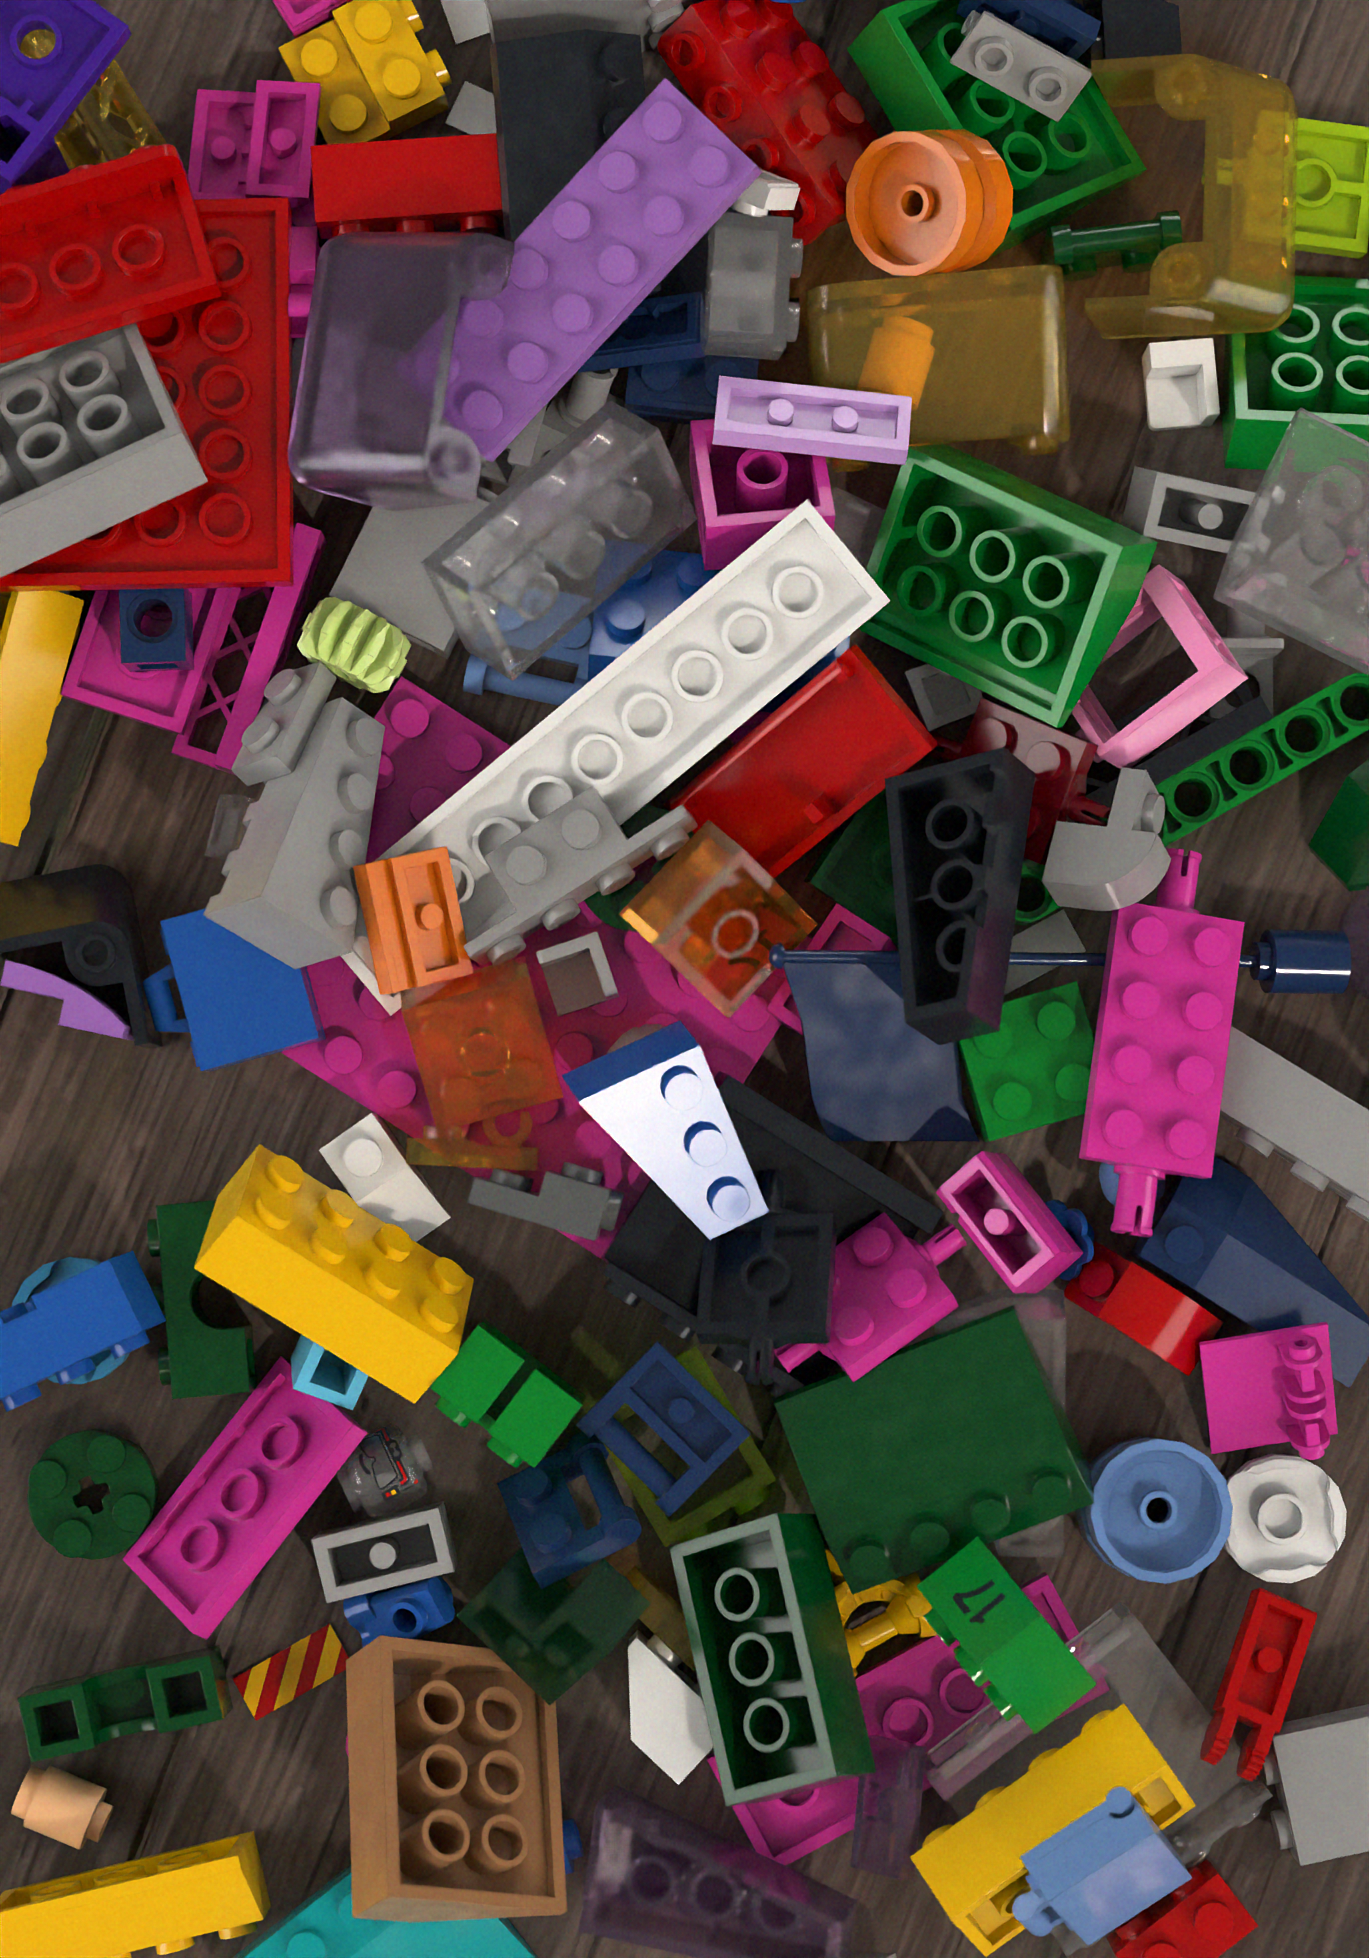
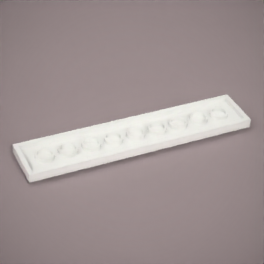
M806 500L375 861L447 846L467 943L516 912L515 907L490 869L484 856L592 786L598 790L618 824L622 825L890 602L889 598L810 502ZM359 902L352 952L341 955V957L390 1016H392L428 985L402 990L393 994L380 995L362 907Z

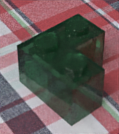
M521 1546L494 1572L456 1616L550 1706L612 1651L651 1603L633 1587L632 1583L624 1575L619 1573L604 1558L574 1586L563 1578L541 1589L532 1574Z

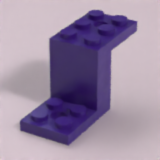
M0 0V194L16 185H33L65 175L70 171L54 137L132 35L127 24L93 0ZM43 29L55 35V46L47 56L40 59H32L21 53L22 40L29 32Z

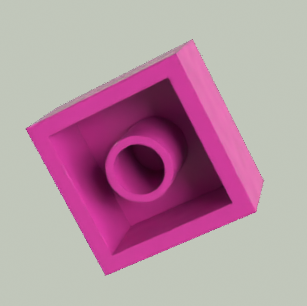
M715 419L690 421L689 470L705 571L726 568L806 500L810 502L834 532L835 510L825 456L712 444Z

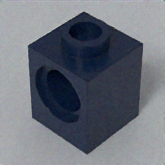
M188 588L119 590L121 664L130 672L194 670L192 593ZM159 606L171 609L172 624L166 633L158 637L143 635L141 621L148 610Z

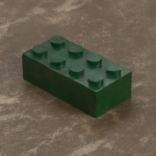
M775 1513L669 1547L726 1806L768 1802L877 1772L816 1513Z

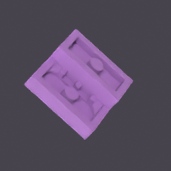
M6 960L0 985L64 1000L58 1025L134 1041L129 1015L112 1001L68 978Z

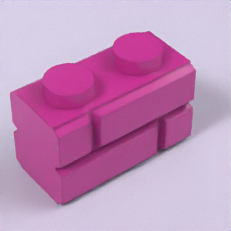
M988 1151L980 1152L940 1186L936 1192L952 1214H959L958 1222L1013 1293L1026 1292L1037 1294L1083 1254L1080 1247L1007 1154H994Z

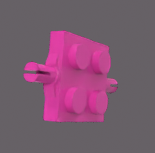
M884 1211L836 1246L830 1343L786 1344L774 1349L775 1356L785 1370L790 1373L793 1368L817 1351H820L823 1355L837 1361L852 1382H855L959 1307L952 1292L940 1279L936 1266L962 1247L967 1246L965 1239L958 1229L950 1223L945 1229L920 1245L917 1241L904 1236Z

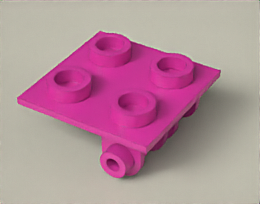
M1327 1322L1199 1342L1211 1454L1291 1442L1292 1447L1298 1450L1299 1456L1303 1459L1315 1460L1324 1455V1449L1330 1444V1435L1338 1434Z

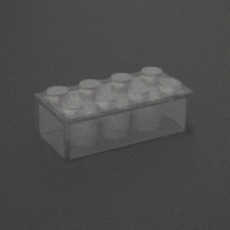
M610 400L421 563L466 650L513 681L698 518L659 428Z

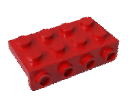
M706 0L692 4L659 38L658 51L699 111L760 169L799 184L800 191L794 210L769 211L793 245L803 247L811 244L828 227L847 220L846 187L854 164L873 141L879 139V136L865 118V112L861 104L846 91L830 68L829 60L824 51L812 42L795 18L790 3H779L771 0Z
M171 144L143 146L135 149L127 156L98 165H81L71 169L65 175L33 185H16L0 194V364L222 296L187 173L176 147Z

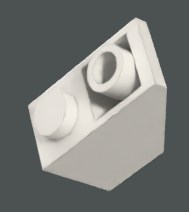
M637 1630L629 1638L628 1643L631 1741L679 1785L713 1748L699 1682L695 1684L677 1667L684 1659L669 1642L658 1633H655L648 1639Z

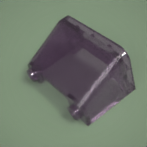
M359 231L340 234L327 240L321 247L317 259L288 446L290 470L294 478L302 486L313 491L393 512L476 502L481 471V457L477 445L468 434L458 429L441 425L460 298L484 301L500 295L506 288L510 277L515 242L483 233Z

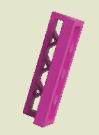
M296 523L295 528L293 527L294 586L274 587L273 592L270 589L271 587L233 588L184 736L177 734L171 751L172 754L236 775L231 768L243 745L241 742L243 733L254 722L264 702L266 685L285 666L327 544V540L321 530L300 523ZM264 592L269 604L260 630L244 638L235 619L240 602ZM230 629H232L238 642L224 648ZM243 651L248 665L239 691L224 698L214 678L220 661ZM211 688L217 702L203 708ZM222 710L227 720V725L217 754L190 746L198 722Z

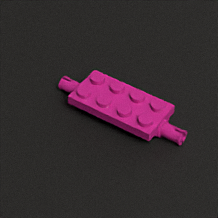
M1166 848L1171 861L1166 874L1158 884L1155 904L1144 905L1134 903L1128 907L1112 910L1079 1159L1103 1162L1114 1166L1113 1173L1119 1175L1114 1219L1110 1231L1119 1234L1129 1232L1131 1236L1152 1237L1158 1180L1165 1179V1174L1199 1179L1212 1177L1245 923L1201 915L1198 910L1194 909L1202 854L1190 850L1188 851V856H1183L1184 849Z

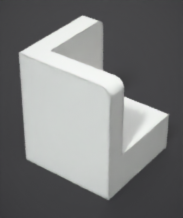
M1213 338L1149 343L1142 355L1149 429L1161 431L1212 426L1220 414Z

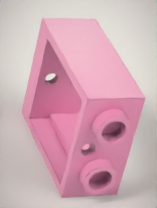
M1160 564L1146 574L1135 605L1100 664L1163 616L1198 671L1119 732L1089 685L1086 686L1072 710V714L1081 726V729L1075 733V736L1098 745L1093 758L1096 763L1106 760L1119 769L1121 767L1132 768L1248 679L1185 583Z

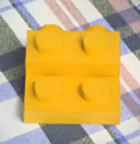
M353 0L333 10V20L278 47L294 82L320 83L321 99L318 128L327 145L386 141L449 109L443 88L452 84V80L437 50L433 49L424 53L414 33L423 29L424 26L411 0Z

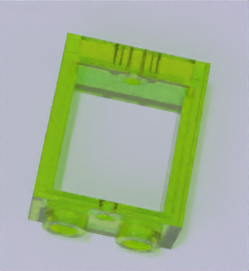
M695 1343L675 1355L674 1357L746 1427L698 1345ZM624 1403L613 1417L618 1422H622L636 1412ZM593 1406L589 1407V1408L586 1410L585 1414H586ZM750 1434L738 1448L752 1472L671 1521L655 1504V1501L658 1499L656 1495L604 1444L665 1547L677 1540L680 1543H684L709 1535L716 1529L711 1519L731 1507H734L738 1515L751 1510L771 1496L766 1486L776 1481L773 1470Z

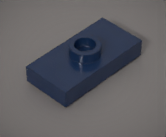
M701 292L644 299L581 366L578 373L705 357V304Z

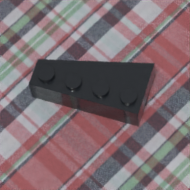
M1005 747L885 779L905 1023L938 1045L998 1032L1000 1028L1036 776L1030 768Z

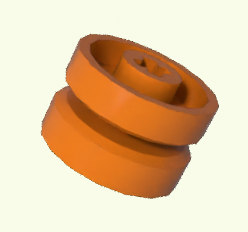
M966 129L894 131L873 141L856 160L846 187V218L854 243L871 264L892 275L922 276L937 272H959L983 263L1003 242L1013 215V186L1004 160L987 140Z

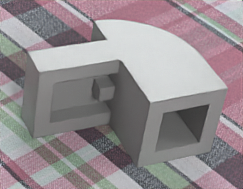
M1121 767L1107 827L1062 821L1056 822L1042 882L1057 906L1095 911L1121 909L1146 897L1163 879L1171 861V857L1158 835L1164 821L1165 801L1164 797L1159 795L1147 770Z

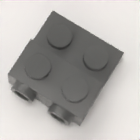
M564 1162L561 1173L553 1170L546 1171L540 1193L531 1191L533 1178L493 1168L491 1178L475 1177L467 1203L595 1241L599 1237L601 1228L609 1231L614 1230L625 1193L600 1185L603 1172Z

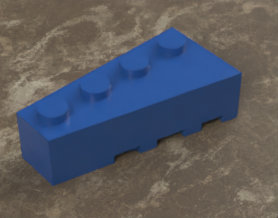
M134 1251L108 1259L31 1296V1301L25 1304L22 1302L0 1312V1402L2 1401L6 1412L11 1411L42 1396L37 1384L56 1375L61 1386L95 1370L96 1367L91 1357L110 1349L114 1359H117L150 1343L145 1331L165 1322L166 1319Z

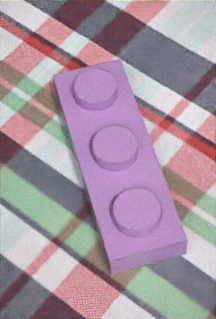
M719 376L712 444L905 465L909 447L912 397Z

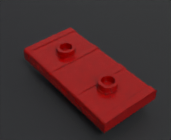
M854 644L670 798L664 806L671 812L683 805L692 814L698 824L692 831L703 853L733 889L750 899L885 789V779L903 774L938 744L863 651Z

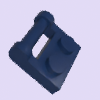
M658 1340L576 1423V1426L588 1438L595 1435L658 1497L655 1504L668 1517L751 1434ZM624 1403L632 1408L689 1465L687 1470L677 1479L613 1417Z
M582 1431L572 1436L568 1441L566 1449L540 1461L535 1468L530 1466L497 1483L532 1574L541 1589L629 1546L641 1535L642 1528L638 1517L631 1507L625 1506L607 1464L608 1447L595 1435L588 1438ZM582 1475H585L602 1516L599 1525L589 1530L568 1483Z

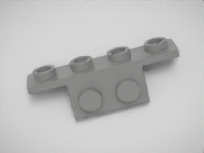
M593 786L484 856L490 869L515 907L516 912L465 944L463 948L470 959L481 965L489 961L494 966L507 962L525 949L526 943L523 939L543 926L550 931L568 923L580 913L581 909L578 906L580 902L597 891H600L602 895H608L622 888L635 877L632 869L654 855L657 860H661L682 849L690 841L687 833L698 826L692 814L681 805L628 839L598 790Z

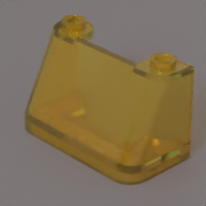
M1035 265L843 282L819 286L806 293L803 316L810 386L912 397L909 446L1007 438L1009 444L1021 445V454L1043 455L1058 451L1059 443L1068 442L1071 436L1065 288L1061 267ZM826 457V463H831L832 471L853 472L870 467L869 461Z

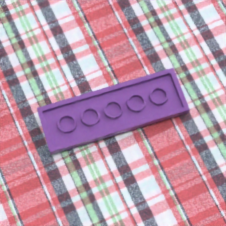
M665 78L398 367L397 371L486 460L493 462L755 181L762 171Z

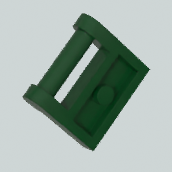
M1178 210L1158 212L1153 220L1071 230L1069 224L1050 226L1040 249L1043 276L1059 274L1061 281H1080L1096 276L1098 274L1097 268L1122 265L1124 273H1140L1156 269L1161 266L1160 260L1168 259L1172 249L1182 248L1180 215Z

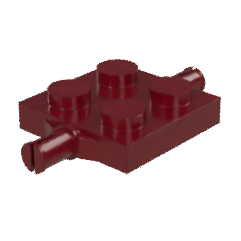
M984 698L980 699L968 733L961 743L942 736L936 731L930 732L937 741V746L943 748L944 751L935 747L925 755L927 758L930 757L941 763H946L1005 747L1036 774L1024 853L1025 858L1046 865L1057 821L1075 823L1076 821L1081 824L1107 827V821L1093 816L1092 813L1109 819L1112 807H1107L1085 797L1087 774L1098 748L1097 744Z

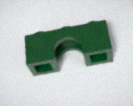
M216 1200L156 1205L157 1218L148 1219L147 1239L150 1255L152 1258L160 1257L162 1282L153 1284V1294L166 1319L168 1347H159V1375L163 1386L171 1385L172 1399L246 1393L255 1390L257 1387L252 1325L230 1327L219 1325L205 1315L199 1302V1287L205 1275L196 1270L194 1266Z
M220 1645L33 1686L18 1697L31 1762L94 1749L105 1741L137 1732L158 1729L159 1734L220 1721L233 1709Z

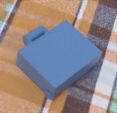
M1115 1787L1108 1792L1106 1801L1020 1856L1030 1873L1025 1878L1032 1890L1027 1894L1019 1895L1014 1900L1012 1912L1015 1918L1035 1936L1047 1935L1053 1927L1064 1922L1071 1931L1074 1930L1089 1946L1192 1879V1876L1175 1849L1171 1846L1168 1838L1133 1795L1124 1787Z

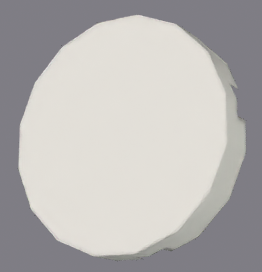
M1271 1453L1247 1461L1228 1478L1226 1483L1233 1511L1230 1535L1223 1547L1240 1568L1267 1582L1294 1583L1315 1576L1328 1565L1326 1563L1332 1559L1335 1551L1339 1550L1345 1538L1347 1511L1339 1487L1320 1467L1297 1455Z

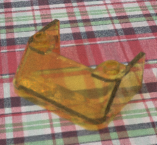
M1197 54L1092 60L1091 73L1109 107L1159 104L1162 110L1174 119L1181 121L1205 120L1203 242L1178 243L1163 250L1157 256L1151 268L1150 295L1085 298V312L1102 338L1125 339L1255 333L1271 331L1282 325L1292 312L1295 286L1298 108L1290 88L1283 81L1275 77Z

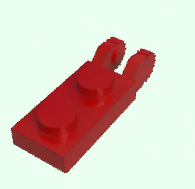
M1261 1587L1251 1591L1212 1708L1216 1713L1209 1722L1199 1755L1201 1760L1216 1766L1223 1759L1238 1721L1252 1727V1730L1244 1740L1236 1766L1237 1776L1251 1782L1253 1779L1256 1780L1261 1769H1263L1274 1734L1280 1733L1317 1619L1316 1612Z

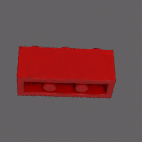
M497 133L310 146L315 222L321 239L332 238L334 245H364L371 241L370 236L387 234H396V238L400 241L419 242L434 238L435 231L460 229L461 235L465 237H487L497 234L499 226H504Z

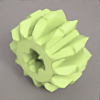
M336 597L324 598V600L318 602L313 613L310 612L301 628V631H303L297 643L301 654L307 658L308 662L313 664L321 661L339 680L350 683L358 689L364 688L371 693L384 692L390 689L395 678H399L406 665L407 660L405 658L411 647L409 640L400 628L389 624L385 618L371 613L367 608L363 609L349 600L342 601Z

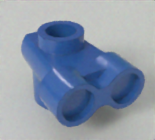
M440 1576L407 1583L383 1592L378 1590L346 1598L343 1602L346 1619L360 1633L362 1647H365L380 1635L417 1640L451 1622L455 1616L451 1588Z

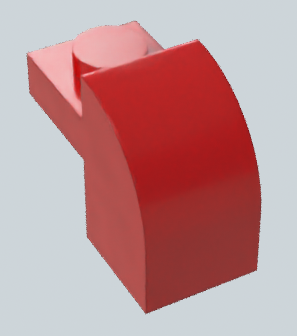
M1095 1241L1093 1244L1094 1255L1092 1260L1082 1264L1080 1275L1070 1280L1062 1296L1116 1329L1148 1352L1190 1376L1200 1360L1199 1342L1212 1340L1223 1322L1152 1273Z

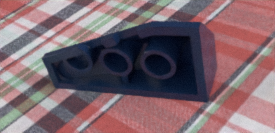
M1214 1156L1211 1178L1199 1179L1177 1175L1153 1214L1152 1237H1139L1129 1254L1256 1332L1327 1322L1333 1379L1350 1388L1369 1357V1317L1252 1178Z

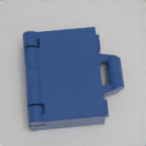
M206 908L160 921L162 930L159 931L165 953L170 956L171 963L142 982L153 1025L157 1032L191 1033L192 1041L190 1044L196 1066L200 1067L201 1071H215L326 1039L320 1014H317L319 1010L306 966L293 969L204 916ZM176 979L186 1018L180 1020L178 1019L168 982Z

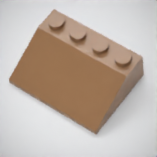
M380 1635L346 1660L353 1918L414 1923L561 1915L567 1912L553 1656Z

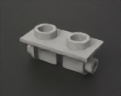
M973 10L968 15L961 30V34L965 35L966 38L950 59L951 64L1059 122L1093 75V70L1076 62L1074 58L1058 52L997 18L990 11L985 10L982 14Z

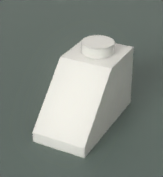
M370 1113L319 1149L322 1156L359 1207L385 1223L394 1224L402 1228L413 1241H419L451 1218L386 1123L376 1113Z

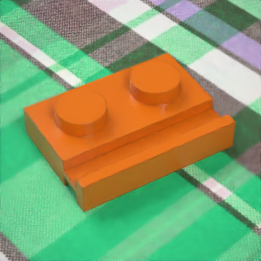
M447 846L353 866L380 995L393 994L402 990L473 974L470 957L463 948L467 944Z

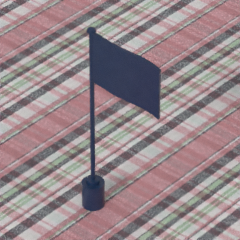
M1266 929L1262 933L1260 941L1252 943L1249 955H1240L1239 967L1249 968L1251 978L1259 980L1264 993L1342 994L1347 989L1351 975V948L1349 939L1343 930ZM778 943L770 949L769 961L777 969L784 968L801 1018L810 1094L821 1126L830 1140L979 1141L971 1125L962 1096L957 1041L938 1045L905 1023L899 951L784 950L782 943ZM1010 952L1009 965L1105 966L1106 953Z

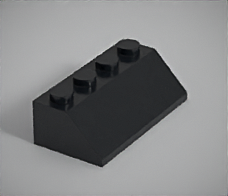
M580 29L496 42L490 46L506 250L646 99L640 35ZM659 283L648 294V296H651L661 291V283Z

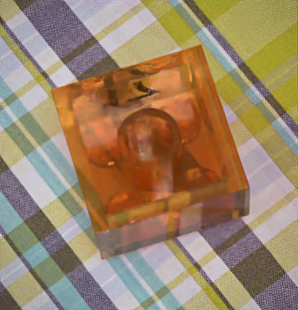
M710 820L688 840L619 913L635 931L728 1019L776 969L769 961L770 949L774 945L782 943L784 950H794L818 925L740 845Z
M525 956L509 960L500 965H491L473 970V974L410 988L400 992L403 1018L437 1132L564 1097L558 1069Z

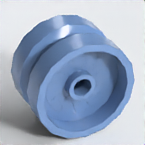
M1139 1436L1113 1443L1091 1461L1090 1470L1094 1504L1075 1510L1082 1538L1098 1560L1123 1575L1138 1580L1164 1584L1194 1577L1216 1560L1230 1535L1233 1505L1226 1479L1208 1456L1184 1442ZM1160 1497L1161 1501L1155 1507L1161 1510L1162 1513L1157 1521L1150 1520L1146 1512L1147 1505L1152 1499Z

